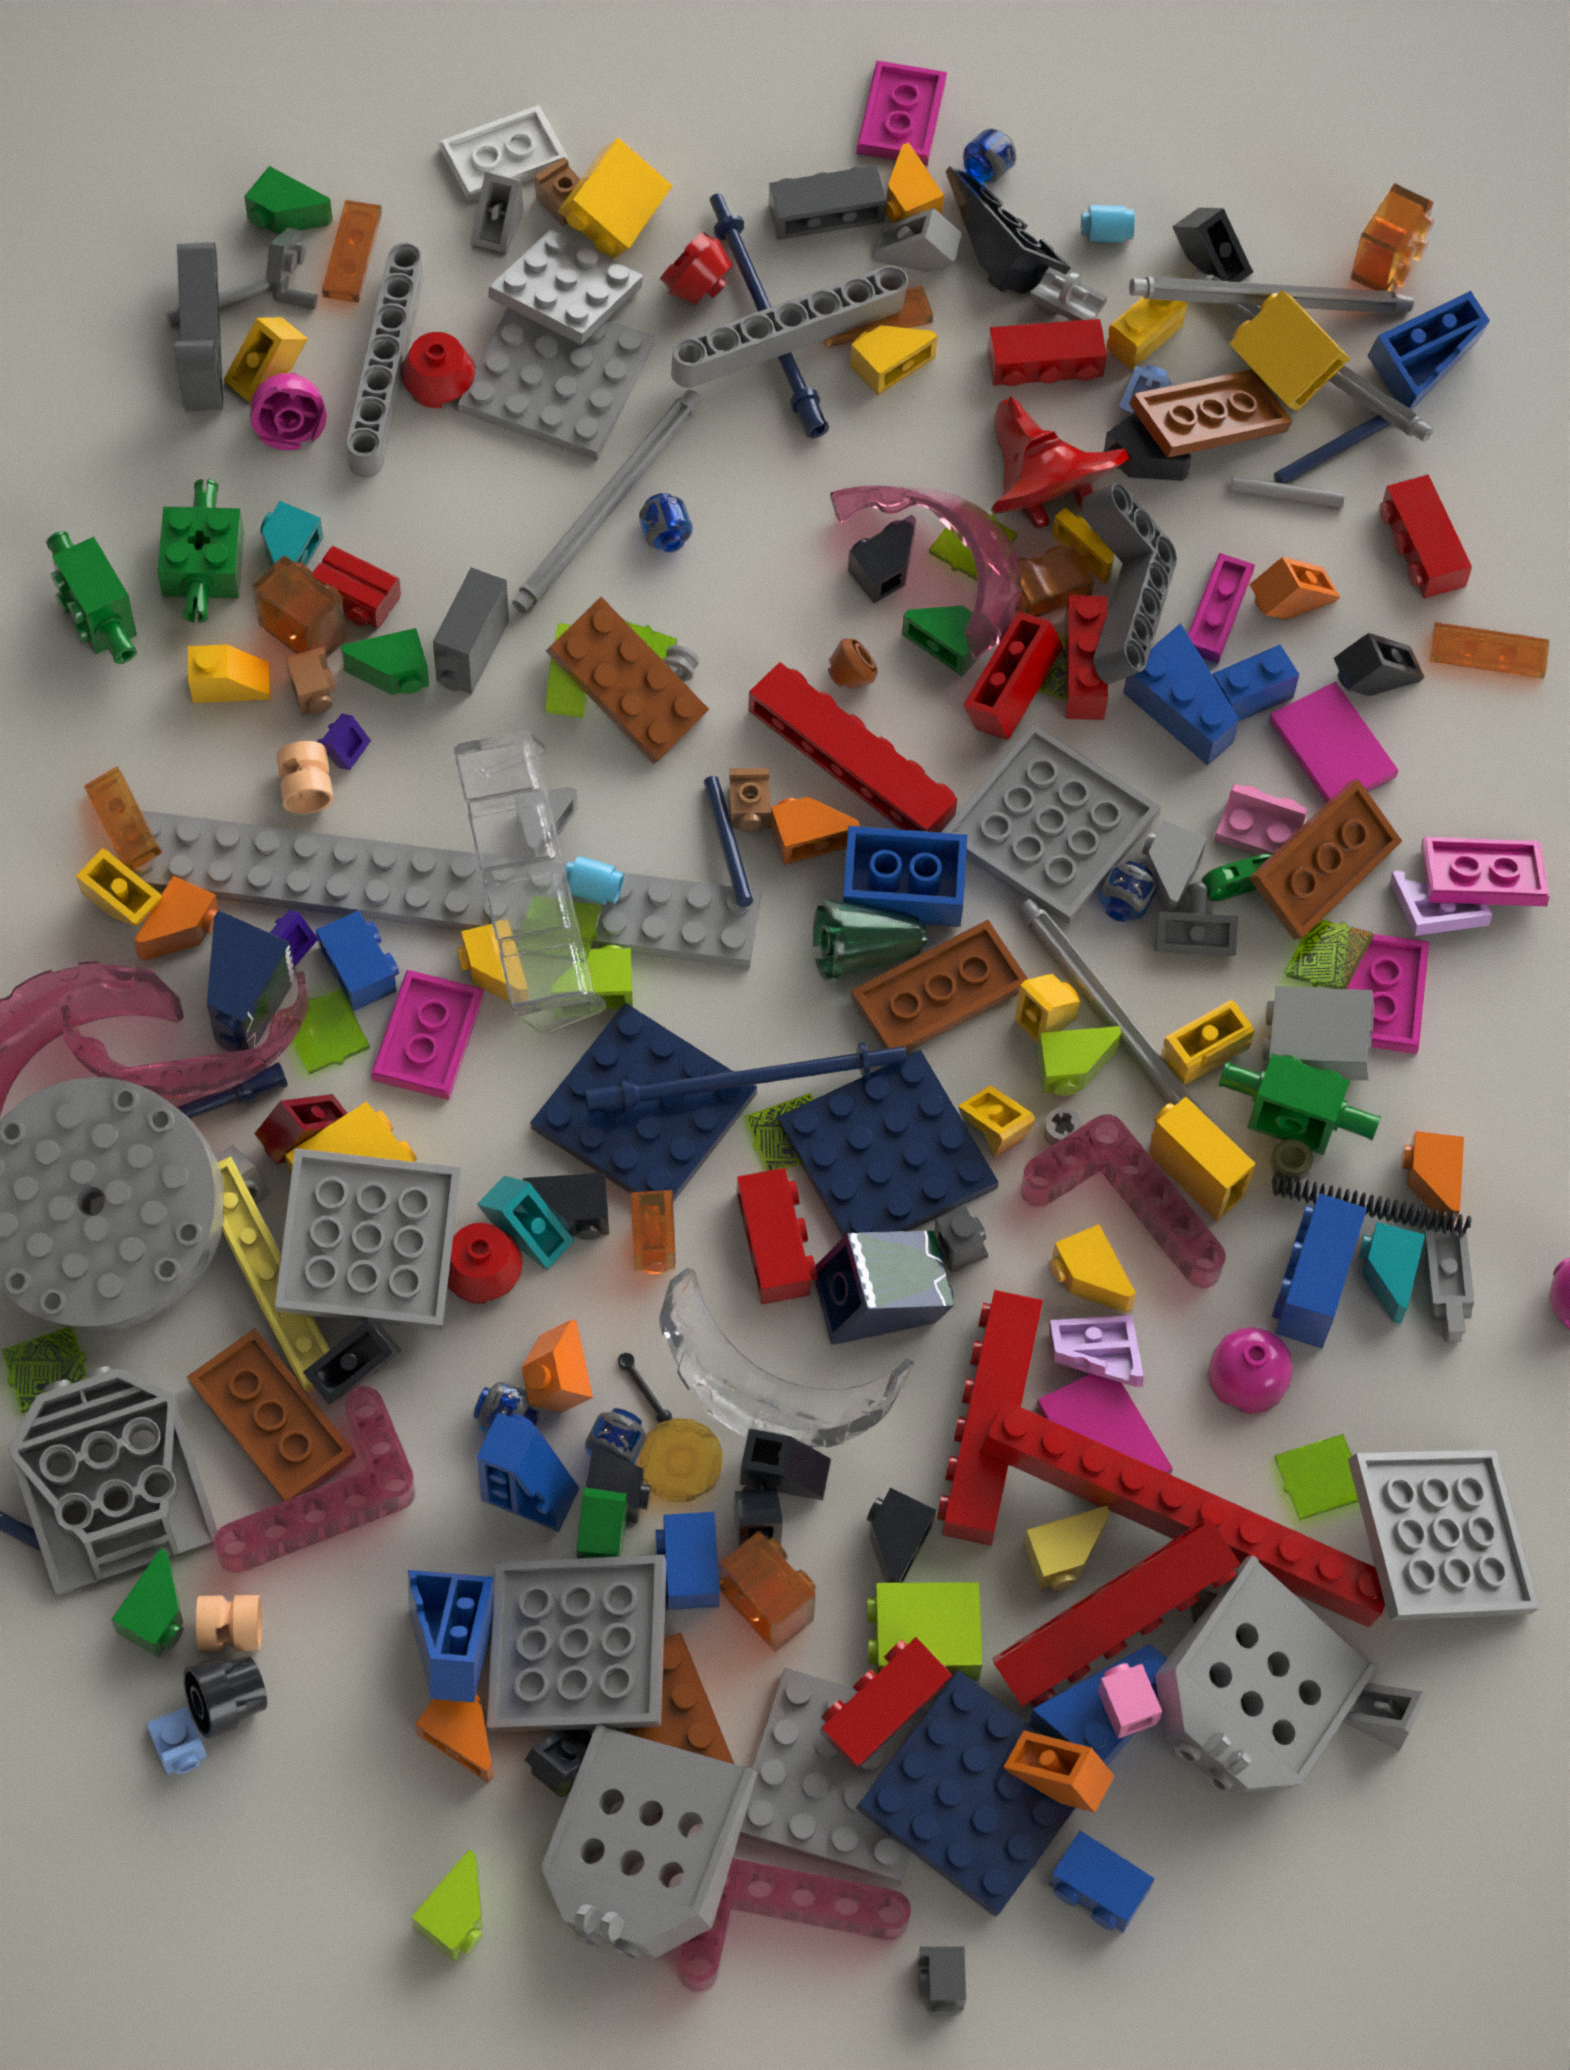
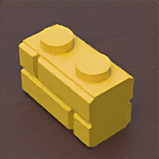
M1141 297L1110 324L1106 345L1107 350L1128 368L1134 370L1136 366L1141 364L1183 327L1184 314L1187 308L1186 301L1144 299V297Z
M1230 1000L1166 1036L1161 1057L1185 1086L1231 1060V1056L1236 1057L1250 1049L1251 1039L1255 1030L1236 1002Z

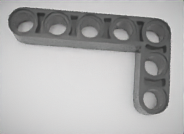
M215 242L177 244L180 341L175 342V362L185 411L223 409Z
M1119 482L1084 496L1081 502L1082 513L1088 524L1122 562V568L1094 655V667L1097 675L1107 684L1144 671L1177 563L1176 550L1170 539L1129 490Z

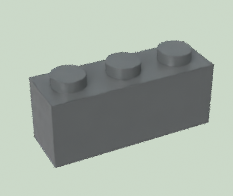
M877 165L857 166L849 170L831 173L821 172L812 176L794 179L784 178L769 183L768 205L778 240L885 222L886 197Z

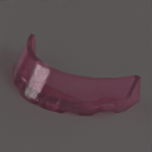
M859 486L830 493L836 518L840 522L846 521L858 511L868 507H875L888 514L898 513L910 506L916 505L924 506L931 510L972 551L976 563L978 576L977 599L973 614L965 630L970 654L974 659H977L1002 640L1012 623L1019 594H1021V575L1017 556L1011 541L1002 527L994 522L986 511L958 495L925 487Z
M99 961L79 962L77 967L56 972L50 969L17 985L9 996L0 999V1117L7 1094L20 1071L38 1051L58 1036L85 1023L116 1016H150L178 1023L184 1018L180 998L151 970L136 966V969L117 965H102Z
M296 972L298 984L296 1002L292 1006L278 1011L273 1016L267 1040L259 1047L253 1049L128 1067L109 1058L105 1045L100 1040L93 1037H84L80 1033L70 1005L61 1006L64 1041L77 1060L97 1077L128 1081L147 1088L164 1099H187L194 1096L218 1093L257 1075L276 1060L293 1041L309 1010V989L305 972Z

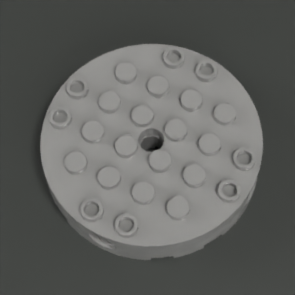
M90 1077L60 1082L32 1094L16 1105L0 1121V1291L24 1310L44 1320L65 1328L87 1332L117 1331L148 1322V1319L160 1314L167 1308L175 1306L194 1288L208 1269L218 1247L224 1224L223 1192L225 1190L218 1161L214 1157L203 1133L182 1111L155 1092L140 1085L113 1078ZM99 1196H104L105 1204L103 1209L99 1213L92 1215L90 1201Z

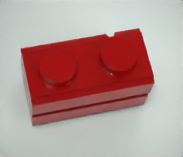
M334 545L327 551L322 562L318 564L309 579L311 596H313L318 605L328 610L335 607L345 612L353 623L360 626H365L367 623L375 628H380L387 618L389 611H392L401 596L400 578Z

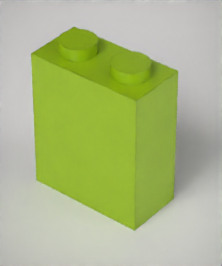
M980 1582L876 1583L875 1597H867V1623H875L876 1639H868V1665H876L878 1673L889 1663L884 1656L900 1640L903 1639L909 1644L917 1637L952 1674L951 1678H953L958 1670L969 1678H980L983 1666Z

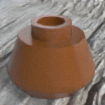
M842 639L829 658L831 667L828 668V673L839 687L845 685L849 689L875 682L878 673L876 663L867 649L858 640Z

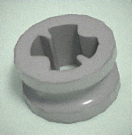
M672 645L667 648L666 657L663 661L682 681H689L694 676V669L699 664V657L686 647Z
M1067 1107L1053 1109L1045 1120L1044 1136L1047 1142L1057 1148L1073 1146L1077 1142L1081 1130L1079 1115L1073 1109ZM1061 1121L1068 1122L1070 1124V1133L1068 1134L1066 1130H1064V1134L1057 1133L1055 1131V1122L1058 1125H1061Z

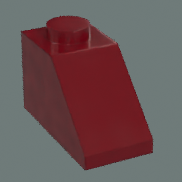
M333 1094L281 1100L254 1134L264 1146L266 1154L276 1164L287 1163L286 1153L348 1113Z

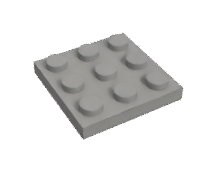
M550 229L489 286L488 298L582 345L642 287L643 275Z

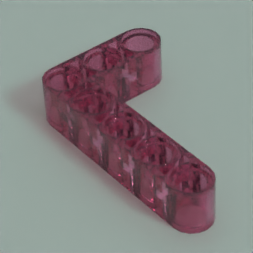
M1103 1114L1092 1119L1032 1158L1025 1165L1021 1182V1195L1026 1202L1034 1206L1050 1204L1101 1171L1193 1286L1209 1288L1219 1281L1226 1260L1223 1246L1118 1117L1111 1114ZM1108 1135L1115 1142L1103 1143L1097 1139V1136ZM1067 1156H1075L1078 1157L1082 1161V1163L1078 1165H1072L1067 1163L1064 1160V1158ZM1131 1165L1138 1169L1139 1173L1128 1174L1121 1167ZM1035 1177L1045 1178L1050 1184L1046 1186H1038L1035 1185L1031 1181V1179ZM1156 1196L1163 1200L1164 1204L1152 1205L1146 1198ZM1181 1227L1189 1235L1179 1237L1172 1233L1171 1229ZM1200 1258L1208 1259L1214 1264V1267L1203 1268L1195 1260Z
M367 1386L357 1387L349 1393L345 1402L349 1427L366 1470L222 1526L215 1535L214 1545L218 1560L224 1569L234 1573L244 1572L400 1511L413 1502L416 1494L413 1472L382 1396L377 1390ZM362 1406H372L376 1409L369 1417H359L355 1414L357 1409ZM379 1442L391 1445V1448L384 1454H374L370 1451L371 1447ZM393 1479H401L406 1482L405 1487L399 1491H389L385 1488L386 1484ZM358 1494L367 1498L364 1504L358 1507H350L345 1504V1501L352 1495ZM321 1510L326 1513L325 1518L320 1522L312 1523L305 1520V1517L311 1511ZM278 1525L286 1528V1532L279 1538L273 1539L265 1536L266 1531L272 1526ZM240 1541L246 1544L243 1551L238 1554H228L225 1552L227 1545L232 1542Z
M732 1858L727 1875L729 1882L723 1889L715 1916L719 1920L720 1926L715 1931L703 1932L682 1944L679 1957V1977L682 1984L694 1992L706 1991L716 1983L732 1909L885 1940H894L901 1937L907 1930L911 1916V1905L908 1898L896 1890ZM755 1881H764L771 1886L772 1892L766 1897L757 1898L749 1892L748 1886ZM806 1889L814 1895L815 1901L808 1906H799L792 1900V1894L797 1890ZM850 1898L857 1903L859 1909L854 1914L844 1915L836 1909L835 1903L839 1899ZM886 1906H892L901 1912L902 1919L894 1924H889L880 1918L878 1912ZM695 1958H702L710 1963L711 1970L703 1976H696L688 1971L687 1965Z

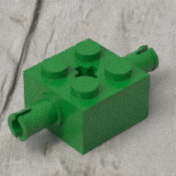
M203 479L194 482L193 507L163 506L157 571L162 597H185L183 618L192 623H195V610L196 613H199L198 623L205 622L208 619V598H239L244 544L240 508H216L219 485L211 479H207L206 491L203 489Z
M59 531L52 534L47 539L46 544L53 554L52 559L55 571L50 573L58 591L55 595L64 614L66 615L71 612L75 620L72 625L82 644L88 642L95 654L108 649L116 664H123L132 660L137 651L129 639L136 636L137 631L129 595L95 537L93 536L74 545L68 532Z
M1272 1053L1266 1072L1262 1071L1261 1074L1227 1061L1218 1084L1220 1087L1223 1086L1253 1097L1252 1101L1255 1103L1247 1126L1248 1129L1282 1141L1287 1139L1300 1140L1311 1151L1321 1155L1325 1154L1333 1130L1337 1131L1338 1128L1373 1141L1381 1119L1380 1115H1374L1346 1105L1347 1100H1344L1350 1080L1342 1078L1334 1070L1317 1069L1303 1064L1300 1059L1291 1055L1280 1056Z

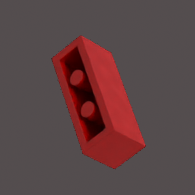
M1101 319L990 327L987 350L993 386H1017L1021 383L1034 382L1054 383L1060 380L1073 379L1087 381L1104 377L1107 354Z
M1429 474L1386 486L1383 501L1379 505L1380 515L1383 522L1389 524L1394 533V545L1398 554L1404 555L1408 563V574L1411 583L1419 587L1424 599L1466 587L1472 565Z
M1068 596L1065 615V719L1104 720L1108 684L1104 683L1097 675L1094 667V655L1107 616V596Z
M1017 612L963 704L976 730L1006 740L1011 738L1063 648L1051 621Z
M785 1168L737 1176L736 1194L761 1305L810 1296L811 1281L817 1280V1273L813 1256H806L803 1243L808 1242V1233L804 1218L797 1219L794 1206L800 1205L796 1182H788Z
M917 1637L909 1644L903 1639L900 1640L884 1656L889 1663L881 1671L875 1674L870 1669L854 1684L852 1688L857 1693L846 1704L839 1699L821 1716L825 1724L821 1727L820 1733L855 1770L861 1767L942 1689L952 1677L947 1668Z

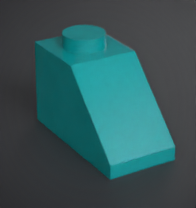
M279 501L273 513L268 512L265 515L260 527V533L263 534L265 552L282 595L289 597L323 540L321 517Z
M503 1176L477 1203L494 1226L508 1233L516 1241L520 1250L544 1269H548L575 1241L529 1182Z
M1377 1222L1372 1236L1364 1234L1358 1258L1365 1259L1362 1272L1363 1277L1392 1321L1401 1324L1408 1309L1425 1235Z

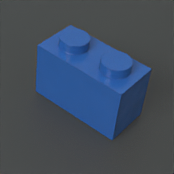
M1281 644L1213 673V677L1239 717V721L1294 698L1300 675Z
M359 910L316 929L318 948L353 1011L397 992L395 976L399 974L397 964L390 952L383 954L378 945L382 940L373 921L366 923Z
M715 1512L663 1515V1529L655 1530L656 1554L665 1555L667 1560L666 1596H668V1610L720 1607Z
M1079 1831L1053 1871L1048 1885L1054 1888L1053 1893L1064 1903L1070 1906H1076L1078 1903L1092 1913L1091 1918L1101 1927L1110 1931L1116 1928L1124 1933L1151 1890L1155 1878L1084 1832Z

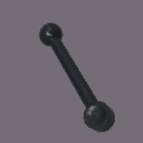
M622 1353L618 1358L619 1368L628 1371L657 1413V1422L660 1425H669L673 1418L672 1413L667 1409H663L634 1366V1356L630 1353Z

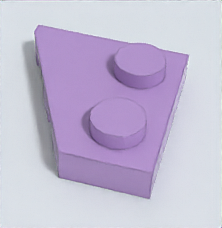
M1392 871L1390 884L1414 936L1490 925L1492 913L1487 904L1429 902L1427 885L1425 883L1405 880V872Z
M1133 1315L1050 1320L1049 1333L1054 1363L1134 1387H1143L1144 1375Z

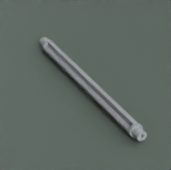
M1200 269L1195 270L1190 279L1221 281L1214 275H1207ZM1215 303L1243 323L1247 320L1252 321L1261 311L1257 305ZM1346 365L1329 380V382L1367 408L1380 414L1382 418L1408 436L1414 435L1422 442H1426L1432 435L1433 428L1423 422L1421 416L1395 398L1385 394L1383 390Z
M1163 277L1132 278L1129 284L1130 295L1156 300L1261 306L1269 296L1274 293L1278 294L1283 290L1292 296L1302 308L1397 314L1399 311L1411 312L1414 305L1412 295H1400L1399 292Z
M689 389L681 398L679 397L674 401L673 405L527 581L519 588V594L512 601L513 606L518 611L525 613L532 604L538 603L548 588L687 420L694 414V408L701 401L697 392Z
M1034 899L1024 902L1019 911L1027 919L1026 924L1035 933L1108 1027L1120 1026L1121 1044L1166 1101L1175 1106L1186 1096L1210 1119L1049 916L1048 912L1045 909H1041Z

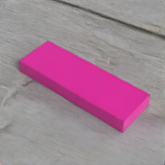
M1219 553L1188 632L1189 638L1202 658L1216 663L1220 662L1252 578L1255 564Z

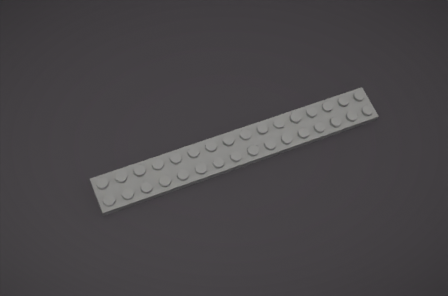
M136 809L123 859L125 866L156 891L164 892L172 877L176 876L216 894L217 899L340 915H349L359 910L363 918L463 931L508 920L512 936L517 938L594 948L616 945L621 948H631L633 953L750 968L761 898V890L750 889L753 903L747 907H740L737 904L732 886L624 873V882L617 902L614 904L607 901L604 905L567 893L568 885L562 884L567 865Z

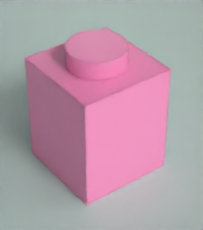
M1121 1664L1104 1673L1105 1677L1101 1678L1098 1694L1117 1739L1159 1723L1162 1709L1142 1664L1131 1668L1128 1664Z

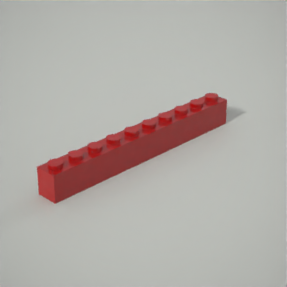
M1003 1399L979 1452L1101 1507L1107 1506L1108 1510L1171 1539L1177 1538L1207 1517H1210L1240 1564H1242L1246 1557L1254 1555L1259 1560L1258 1562L1293 1594L1368 1628L1382 1615L1385 1601L1376 1567Z

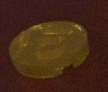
M675 1418L660 1423L648 1432L640 1447L639 1467L644 1469V1480L647 1484L651 1485V1490L654 1494L668 1501L689 1502L695 1500L696 1497L703 1495L705 1492L707 1494L712 1490L722 1474L723 1451L718 1438L707 1426L693 1419Z

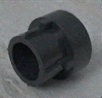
M251 1656L231 1661L229 1658L221 1661L212 1658L184 1669L183 1682L187 1702L192 1717L205 1738H211L235 1730L240 1719L264 1711L267 1708L265 1685L261 1673Z

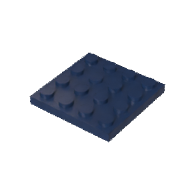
M625 1002L535 1115L530 1124L532 1130L596 1172L605 1173L607 1179L664 1215L756 1096L757 1086L749 1085L643 1101L634 1107V1110L631 1112L617 1109L588 1115L584 1097V1089L587 1088L594 1089L620 1085V1080L629 1079L630 1083L641 1086L734 1072Z
M921 1050L908 1055L907 1062L889 1064L870 1073L869 1078L861 1077L778 1116L777 1123L781 1126L780 1129L782 1132L784 1131L786 1139L788 1138V1143L792 1145L796 1157L798 1156L797 1159L842 1238L847 1233L909 1231L998 1188L999 1181Z
M958 1670L856 1806V1809L996 1918L1075 1810V1807L1060 1804L1005 1770L1004 1765L1023 1730L1042 1734Z

